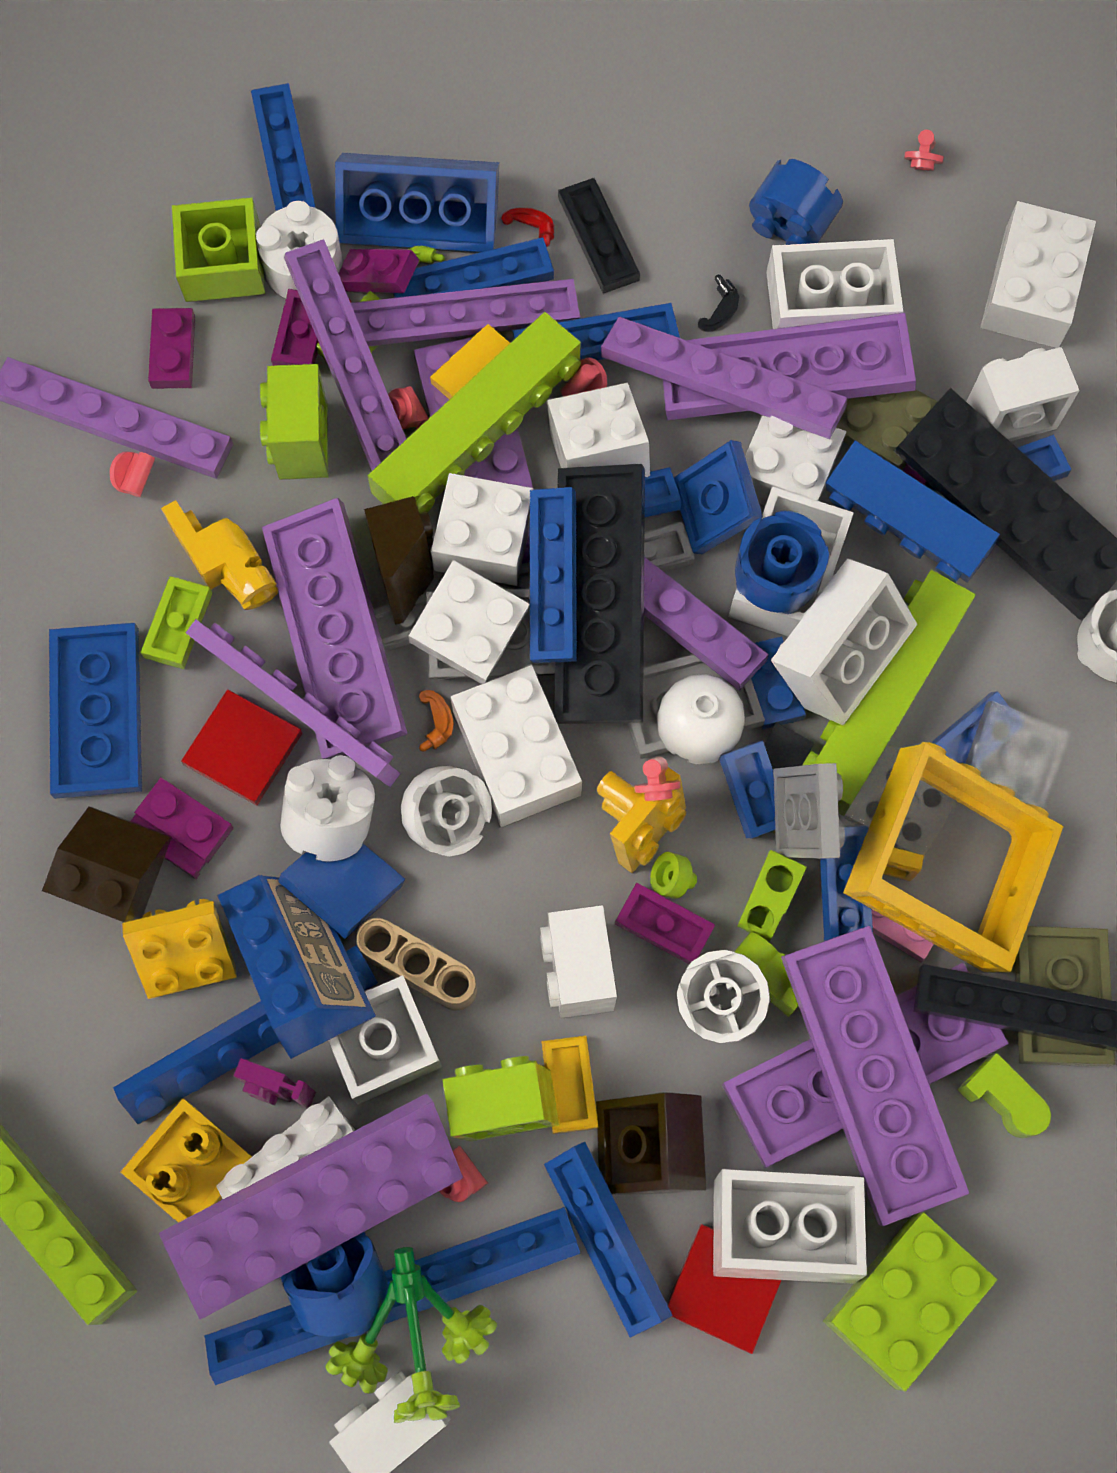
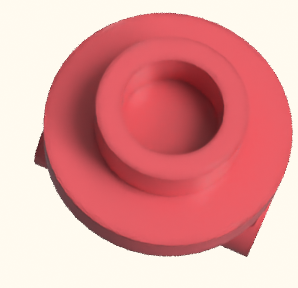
M926 129L921 131L918 136L919 152L906 151L904 159L911 161V168L933 171L935 164L943 163L944 156L931 153V150L935 147L936 140L933 132Z
M593 358L580 360L581 365L578 371L561 389L562 396L607 387V375L603 366Z
M411 386L395 388L388 394L402 430L410 427L418 429L429 419Z
M125 451L118 454L110 467V480L114 488L119 492L141 497L155 458L143 452L138 454Z
M655 757L644 763L643 772L647 776L648 783L634 785L635 793H644L645 801L672 798V790L681 788L680 781H666L665 772L668 769V763L663 757Z
M458 1146L453 1150L463 1178L439 1192L452 1201L463 1202L472 1194L474 1195L480 1191L488 1182L462 1147Z

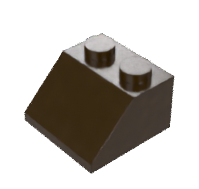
M414 496L364 509L376 560L395 625L404 623L409 613L415 607L419 596L425 592L434 579L431 561H433L431 554L434 541L432 537L434 536L428 512L423 511L419 513Z
M88 806L57 848L42 891L121 922L140 919L145 912L172 837Z
M663 1092L596 1101L598 1165L612 1195L663 1194L706 1190L701 1095Z

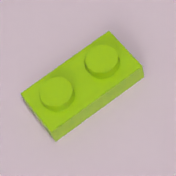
M169 576L140 652L145 659L185 669L195 642L185 632L195 619L202 623L213 594L210 587Z

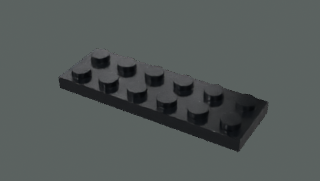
M952 388L939 399L893 450L949 502L999 533L996 545L1079 620L1086 617L1097 601L1117 581V538Z
M642 464L558 468V488L572 487L576 491L577 661L555 662L554 718L557 724L643 723L645 468Z

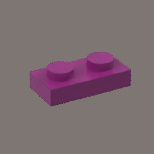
M350 249L338 274L346 292L404 293L419 259L412 250Z
M288 289L272 352V366L315 364L318 354L316 345L319 343L298 291Z
M193 308L152 309L148 382L152 389L192 388L195 314Z
M637 882L615 920V925L689 965L699 957L715 927V924Z

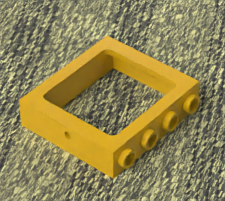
M922 742L919 745L900 748L843 893L983 972H1011L1064 826L1048 817L1049 813L1045 809L1036 805L1026 804L1014 797L1015 792L1012 789L1000 784H992L980 776L981 772L977 768L965 763H958L946 756V750L939 745ZM920 780L1005 829L1011 835L1010 847L978 933L882 879Z

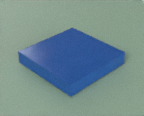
M730 440L674 477L681 498L680 511L694 554L702 555L749 527L753 521L760 517L763 518L741 442Z
M362 844L357 853L338 861L326 862L316 860V854L306 852L281 873L278 882L346 939L403 886L405 878L366 845Z

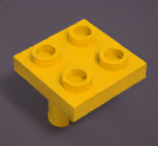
M669 767L665 772L666 781L678 780L681 786L679 789L672 790V798L645 801L644 793H635L634 786L613 771L608 772L597 787L598 794L605 798L602 802V809L619 821L610 832V837L618 864L630 873H633L640 864L645 866L653 859L659 848V840L667 831H675L686 816L681 776Z
M199 899V904L196 905L194 900L188 903L186 908L169 912L158 909L155 910V915L153 916L151 911H149L140 919L122 923L124 940L148 999L237 978L236 965L213 901Z
M183 1098L120 1173L179 1223L219 1202L222 1197L216 1185L224 1180L226 1174L233 1167L244 1164L253 1156Z

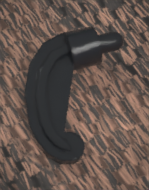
M719 274L715 276V281L718 284L717 291L723 298L709 320L707 318L699 319L698 327L702 331L709 332L721 328L732 318L738 308L739 294L737 289L729 279L724 280Z

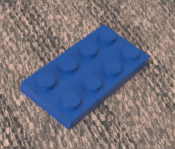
M136 623L49 629L50 795L57 799L142 792L139 628Z

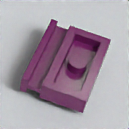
M161 777L135 810V815L131 819V822L171 836L172 839L164 858L194 879L199 877L201 869L206 863L210 862L234 829L231 823Z
M242 1058L234 1073V1077L245 1084L243 1092L250 1094L249 1096L274 1106L278 1098L291 1102V1099H293L299 1105L308 1109L316 1094L303 1081L298 1080L295 1084L285 1074Z

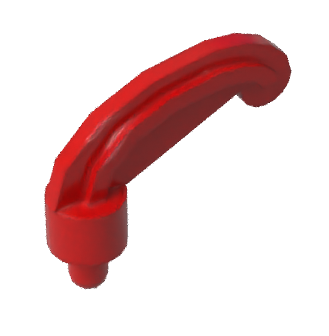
M512 208L504 212L501 217L502 223L505 225H509L515 220L539 228V238H544L546 247H549L550 241L554 239V223L552 218L542 211L533 208Z

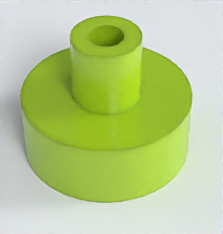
M664 852L655 860L652 866L650 883L655 893L664 897L678 899L688 889L695 887L697 875L693 872L691 862L687 857L672 852Z

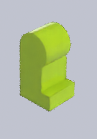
M770 850L737 927L749 933L754 932L770 942L783 914L785 915L807 867Z
M750 932L734 952L746 956L758 965L768 982L770 1002L787 1017H790L799 1005L781 956L785 954L779 953L772 944L760 935Z
M998 1053L988 1057L957 1089L970 1103L982 1097L1002 1116L1004 1127L1014 1137L1023 1139L1038 1135L1045 1131L1050 1124L1051 1112L1045 1100Z

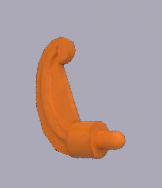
M424 690L420 692L419 700L424 704L430 703L435 729L425 735L427 740L419 746L422 752L427 751L431 747L436 750L447 742L452 735L454 726L451 710L444 698L432 690Z

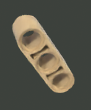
M373 918L364 922L359 928L357 945L363 957L370 964L394 978L403 975L408 986L448 1009L454 1011L463 1010L475 1001L477 995L476 980L472 971L466 965L387 920ZM376 933H385L391 937L389 946L381 952H373L367 948L369 938ZM421 954L430 960L427 970L419 975L410 974L405 970L408 959L414 955ZM462 977L469 983L468 990L464 995L453 998L444 993L445 983L450 978Z

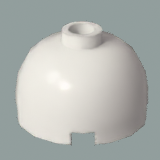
M707 674L690 675L676 682L662 698L657 715L658 733L666 749L674 755L676 753L680 757L688 759L687 762L693 764L715 763L722 754L732 751L741 738L745 724L743 703L736 690L723 679Z
M452 766L429 768L414 777L404 792L401 803L402 824L409 837L427 851L449 857L464 854L480 842L483 836L479 834L483 830L485 822L490 823L492 815L491 796L485 783L478 776L472 775L467 770Z
M728 950L707 952L693 960L683 974L677 990L679 1012L687 1026L703 1039L718 1043L741 1041L756 1032L766 1018L770 1003L768 982L758 965L746 956Z

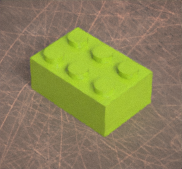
M921 1212L912 1215L869 1265L867 1275L853 1284L825 1317L823 1322L894 1389L906 1392L998 1279L929 1216Z

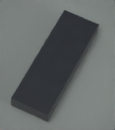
M595 178L558 190V199L602 293L604 294L640 281V272Z

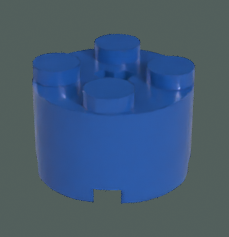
M789 159L786 165H781V160H778L749 203L751 214L755 219L752 227L765 238H772L773 235H776L785 240L786 245L819 243L843 206L842 196L838 189L832 194L825 186L829 179L811 165L796 159Z
M792 511L776 512L775 515L763 519L760 517L753 521L742 537L735 564L736 587L739 593L745 596L753 605L770 612L793 614L807 604L818 591L829 560L828 546L826 547L825 541L821 536L822 532L817 524L808 517ZM778 561H784L785 564L778 563Z
M365 1231L280 1277L301 1328L306 1332L326 1337L344 1334L355 1337L364 1334L370 1328L371 1320L378 1313L388 1290L387 1278L371 1239L366 1235Z

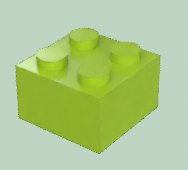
M253 197L172 205L176 278L186 302L266 294L264 270L256 240L260 221Z
M318 364L267 366V382L260 383L261 406L266 408L267 420L260 421V438L262 446H266L268 464L275 465L279 480L329 478L328 403Z
M518 1056L501 1060L502 1068L483 1069V1065H469L455 1069L456 1077L442 1079L450 1136L472 1142L558 1126L559 1121L550 1070L538 1064L535 1060L529 1061V1056Z

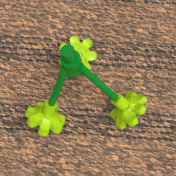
M401 1247L394 1251L396 1268L391 1271L392 1281L389 1283L386 1297L367 1334L361 1335L358 1342L352 1341L348 1345L340 1341L335 1342L329 1350L332 1358H330L325 1367L327 1372L332 1375L344 1373L341 1381L345 1385L355 1387L359 1381L363 1392L368 1394L374 1393L378 1382H384L388 1372V1368L379 1363L380 1357L375 1353L378 1346L377 1337L395 1301L405 1304L416 1373L411 1376L414 1394L410 1396L407 1402L397 1404V1409L394 1410V1423L421 1420L425 1418L426 1414L433 1421L441 1420L447 1417V1410L459 1408L460 1403L457 1395H443L438 1391H434L431 1371H426L417 1301L425 1296L443 1315L442 1321L446 1326L442 1331V1335L446 1343L442 1347V1353L447 1361L454 1359L457 1364L464 1363L468 1359L470 1349L477 1355L483 1354L488 1349L489 1342L483 1336L492 1334L497 1327V1322L489 1317L491 1311L483 1305L476 1306L472 1312L465 1310L462 1313L456 1307H450L431 1287L426 1277L422 1275L420 1265L415 1264L413 1248Z

